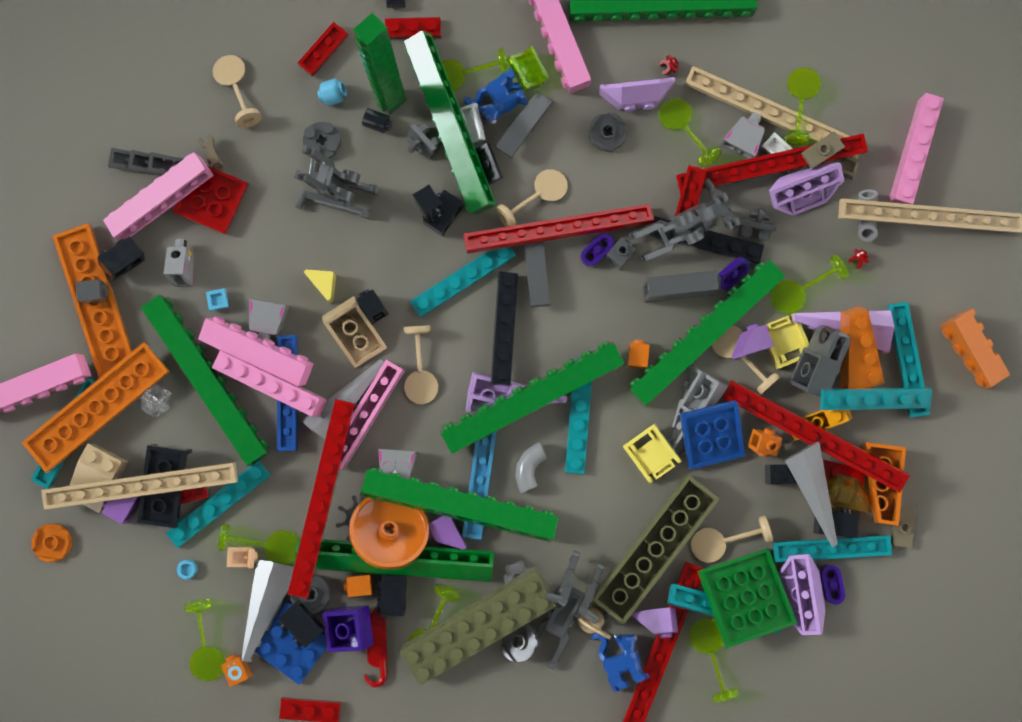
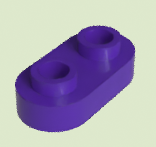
M601 234L582 251V263L585 266L592 267L600 262L613 248V238L608 234ZM606 242L607 247H601L600 243ZM587 255H592L594 259L588 260Z
M738 257L720 271L718 275L721 277V288L727 290L743 278L750 269V262L743 257Z
M825 565L820 571L824 598L831 604H840L845 599L841 571L834 565ZM828 571L832 572V577L830 578L827 577ZM833 590L836 591L835 597H831V592Z

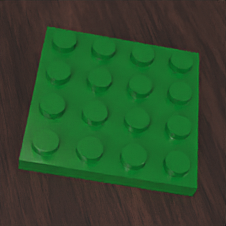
M769 548L697 571L725 649L797 624Z

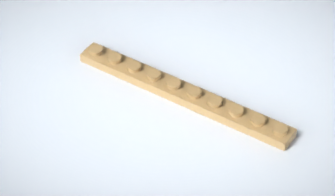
M692 66L684 84L746 113H758L762 116V120L814 143H817L834 131L839 139L849 137V135L694 66ZM859 155L852 156V157L855 158V159H858V156H859Z
M840 199L838 219L1022 233V214L854 199Z
M232 462L41 490L45 510L238 482L236 463Z

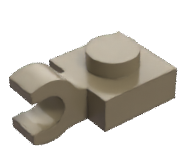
M208 134L209 141L207 143H204L201 137L198 138L199 144L207 150L205 157L208 164H212L216 169L222 168L223 164L215 147L214 138Z

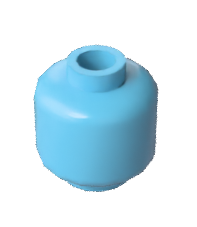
M335 78L322 82L317 92L320 101H323L328 106L342 103L345 100V96H347L345 84Z

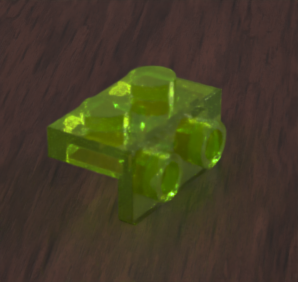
M529 46L525 52L511 55L507 59L523 92L541 87L549 78L533 46Z

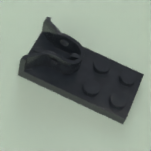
M157 444L147 445L143 475L186 469L187 455L192 453V449L183 450L158 446ZM183 490L140 496L137 523L177 528Z

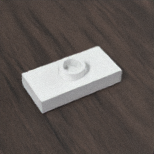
M472 103L461 107L460 110L473 144L486 140L478 104Z

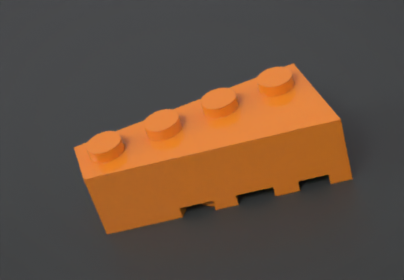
M860 306L842 311L840 314V332H844L850 337V345L840 367L841 382H839V389H866L885 383L869 311Z
M974 308L956 314L941 324L940 327L944 337L953 344V350L964 360L965 367L975 376L976 383L983 389L991 388L1008 377L1010 373L1000 355L993 352L994 344L990 338L984 336L982 330L985 328L981 322L977 323L974 318L976 312Z
M868 442L862 443L863 450L904 471L906 447ZM867 476L874 523L899 526L902 490L899 493Z

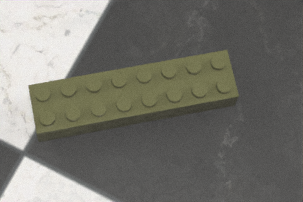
M685 475L597 588L593 601L624 625L720 499L690 475Z
M534 566L404 643L399 653L419 684L423 685L556 607V603L545 600L547 592H553L537 566Z

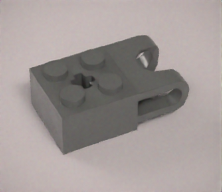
M818 326L814 331L808 348H803L789 383L821 397V389H832V385L840 372L841 364L849 348L850 337L846 333L834 331L828 326ZM826 331L827 336L825 340H822V333ZM842 337V343L836 346L837 340Z

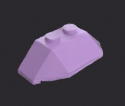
M675 77L600 85L599 95L619 111L633 112L640 108L652 110L658 106L675 83Z
M841 163L819 164L813 169L808 166L778 178L769 190L773 208L794 216L827 203L839 185L844 182Z
M810 554L790 555L778 574L797 621V624L793 626L799 630L798 632L801 635L823 634L826 610L819 570Z

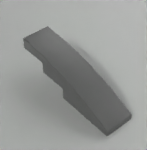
M537 91L496 145V149L512 159L519 147L523 145L530 133L534 131L553 101Z
M111 147L108 167L162 176L171 167L176 166L184 159L153 152L126 151Z
M543 242L525 244L531 308L550 306Z

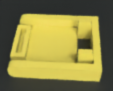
M789 316L766 324L774 345L768 348V351L776 369L797 362L800 356L787 361L784 354L799 349L801 354L803 348H808L809 342L801 323H793Z
M655 423L623 445V448L650 484L654 481L650 476L651 473L657 480L676 466L672 458L678 464L682 462ZM648 433L652 440L638 449L634 443Z

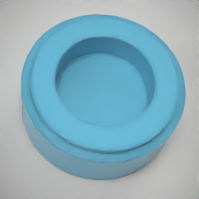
M190 559L181 561L177 566L178 576L185 580L193 578L198 572L197 564Z

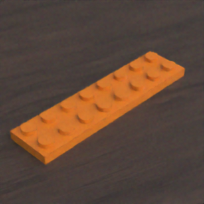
M87 223L52 237L98 378H101L133 350L108 275L98 264L97 257H99L100 250L92 226ZM99 279L108 286L107 302L83 304L77 301L75 282Z
M143 342L21 443L45 473H49L168 375L170 371L148 344Z

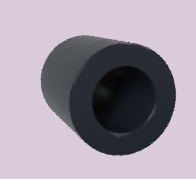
M367 108L362 119V126L383 134L385 131H389L392 125L389 115Z

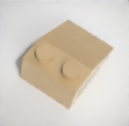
M355 296L322 316L324 325L354 368L387 348Z
M87 444L77 462L70 485L120 479L129 461L97 444ZM105 501L83 505L101 513L104 509L103 504Z

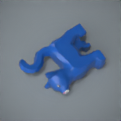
M512 69L502 73L486 87L481 88L473 101L467 96L464 98L466 106L472 103L479 105L483 95L488 94L494 101V104L480 106L478 110L482 112L483 119L492 124H495L502 114L510 112L519 104L527 105L528 102L519 83H513L512 81L516 77Z
M594 633L591 636L592 640H601V645L597 652L599 659L603 663L604 670L608 674V681L613 692L630 686L628 681L623 678V673L629 671L636 683L650 678L648 673H643L640 656L635 649L637 642L635 634L615 635L614 638L623 653L611 657L605 654L609 646L608 638L598 633Z

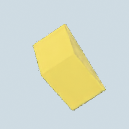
M306 269L304 271L306 276L331 304L334 301L336 274L331 271Z

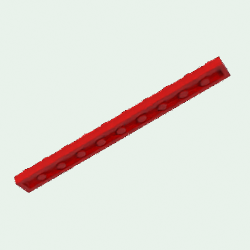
M864 133L840 138L845 147L822 163L867 153ZM812 145L705 168L707 172L704 181L709 178L716 187L806 167L809 165L801 153ZM686 173L676 175L679 194H681Z
M650 204L465 233L463 236L466 252L470 254L653 224L654 218Z
M731 380L728 385L729 387L722 396V398L728 401L736 400L739 407L810 445L819 442L821 451L899 493L910 477V474L734 380Z
M335 399L287 593L289 595L306 599L309 597L355 403Z
M685 561L677 585L697 590L700 583L697 571L703 568ZM668 604L667 608L676 609L678 633H673L670 638H660V635L656 634L642 670L643 673H648L650 678L637 683L622 722H645L689 610Z

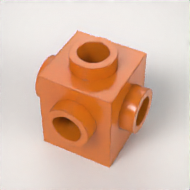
M769 428L764 430L753 429L748 447L762 457H769V455L777 456L781 448L782 437L775 434V430Z

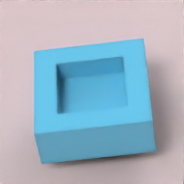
M225 288L206 292L209 311L230 308Z

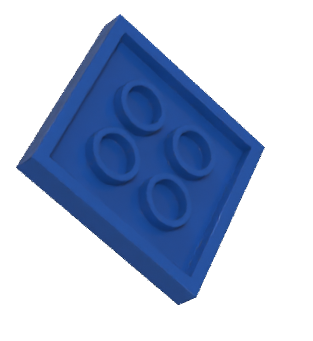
M736 400L680 413L687 464L690 470L745 457L739 407Z
M287 601L274 619L269 630L265 631L260 640L262 641L261 645L254 652L300 685L327 648L324 630L306 648L303 645L301 647L297 645L293 640L294 636L291 632H286L280 626L281 622L278 620L293 605L290 601Z

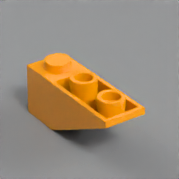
M821 409L803 416V418L825 430L850 421L853 418L850 410ZM793 436L794 441L799 440L797 437Z

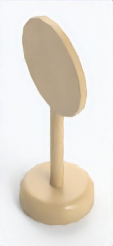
M227 55L218 59L214 64L212 70L213 77L222 86L233 85L242 108L236 114V125L240 128H249L258 124L262 117L257 109L246 108L237 85L245 75V64L241 58Z
M554 169L540 172L534 182L536 193L512 210H509L503 204L498 205L495 210L499 219L506 227L516 225V220L513 214L537 197L548 202L560 200L566 194L568 188L565 176Z
M430 325L404 327L405 334H415L418 371L411 373L407 377L404 390L409 400L416 404L429 403L438 393L439 386L435 376L428 371L422 370L420 334L429 333Z
M734 325L730 327L712 344L715 353L724 358H732L740 333H743L742 330ZM746 356L741 357L763 381L757 388L760 395L781 378L777 373H773L766 378Z
M764 515L758 519L760 529L724 538L716 529L703 528L694 534L691 541V549L695 557L700 561L710 563L719 560L724 555L726 543L762 533L765 542L770 543L773 542V537L767 518Z
M589 607V610L599 617L596 624L579 614L577 623L580 629L586 633H598L605 638H611L609 634L601 630L604 624V615L598 607Z

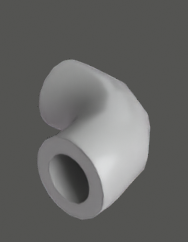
M863 190L859 192L858 200L878 201V193L875 190ZM858 220L859 238L866 242L873 241L878 235V222Z
M539 442L524 451L517 462L515 478L520 494L538 486L534 476L535 469L541 462L547 460Z

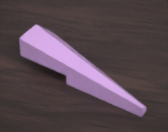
M891 310L869 311L877 349L882 350L883 354H888L894 332ZM841 312L795 313L792 316L793 323L800 322L809 325V328L813 330L818 326L825 325L834 331H840Z
M472 372L465 411H477V408L487 403V405L494 403V399L503 394L507 396L512 393V389L520 385L522 387L527 385L512 381L510 386L490 384L491 376ZM564 395L551 403H566L567 396Z

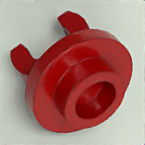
M668 55L666 56L667 60H662L658 63L659 66L667 64V69L662 72L663 75L678 72L679 63L676 57Z
M855 249L853 251L855 254L848 261L851 263L854 259H858L860 263L856 266V269H860L863 266V262L866 264L870 262L868 259L869 254L863 249Z

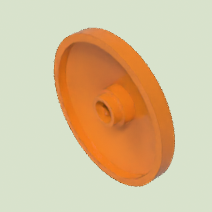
M368 497L354 510L349 526L350 541L357 555L366 563L381 569H398L415 561L424 550L429 536V524L424 511Z

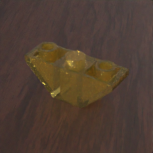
M836 475L826 480L830 504L871 513L870 497L858 479Z

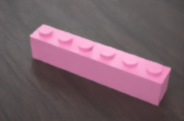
M528 0L529 4L535 8L534 16L536 21H540L542 25L540 28L542 36L548 40V51L550 55L555 57V68L557 72H561L563 77L561 78L563 88H567L570 94L589 87L591 83L590 75L559 0Z
M925 93L917 101L888 202L914 203L944 98Z
M193 152L176 166L171 167L164 175L156 178L148 187L140 190L132 199L124 202L120 208L111 212L103 221L112 236L117 240L126 239L129 236L132 237L214 175L204 160Z
M220 316L205 318L198 340L297 387L306 385L314 363L308 361L307 357L295 355L286 347L275 346V342L258 338V334L241 330V326L233 323L229 324Z
M221 350L212 366L213 369L311 417H320L327 402V399L300 386L297 387Z
M75 353L0 383V413L16 410L15 407L19 405H29L36 398L43 399L49 397L51 392L64 391L71 384L78 385L84 383L86 378L91 377L85 355Z
M388 360L384 362L353 413L340 470H345L405 372Z

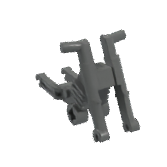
M304 145L302 153L313 159L309 161L308 173L303 174L296 170L294 178L316 189L318 193L302 190L295 207L302 210L306 201L311 200L319 205L370 219L372 213L370 210L351 205L355 194L347 189L349 187L377 195L378 186L360 183L361 175L354 171L343 170V173L335 168L334 161L318 152L315 148H309L308 145ZM317 162L321 164L319 172H316Z
M708 178L703 184L711 194L713 201L689 208L671 218L669 223L660 220L629 233L630 239L633 240L658 230L665 243L664 246L642 254L640 256L642 262H647L654 257L672 251L679 241L683 242L686 240L688 245L698 242L705 237L703 232L708 231V229L715 225L713 220L719 216L722 218L724 227L732 229L734 226L740 225L739 218L736 217L735 213H732L725 201L729 200L726 192L716 189Z
M575 550L569 559V565L561 587L558 586L554 594L549 592L546 594L545 600L556 603V607L550 610L549 618L541 620L536 631L539 639L544 630L561 638L548 665V668L552 670L556 668L559 657L569 639L568 626L572 627L574 623L573 617H578L581 614L594 624L599 619L597 615L589 610V607L592 605L605 565L598 562L591 582L587 584L574 576L581 554Z

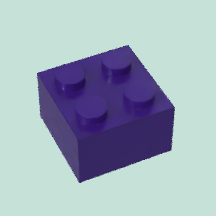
M369 605L335 607L323 612L328 652L362 651L374 645Z

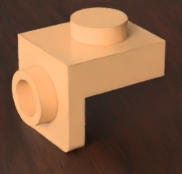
M228 547L227 567H248L249 569H254L258 554L253 547Z

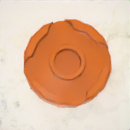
M58 523L45 524L34 532L31 547L38 559L44 562H57L69 554L72 547V536L70 531L63 525Z

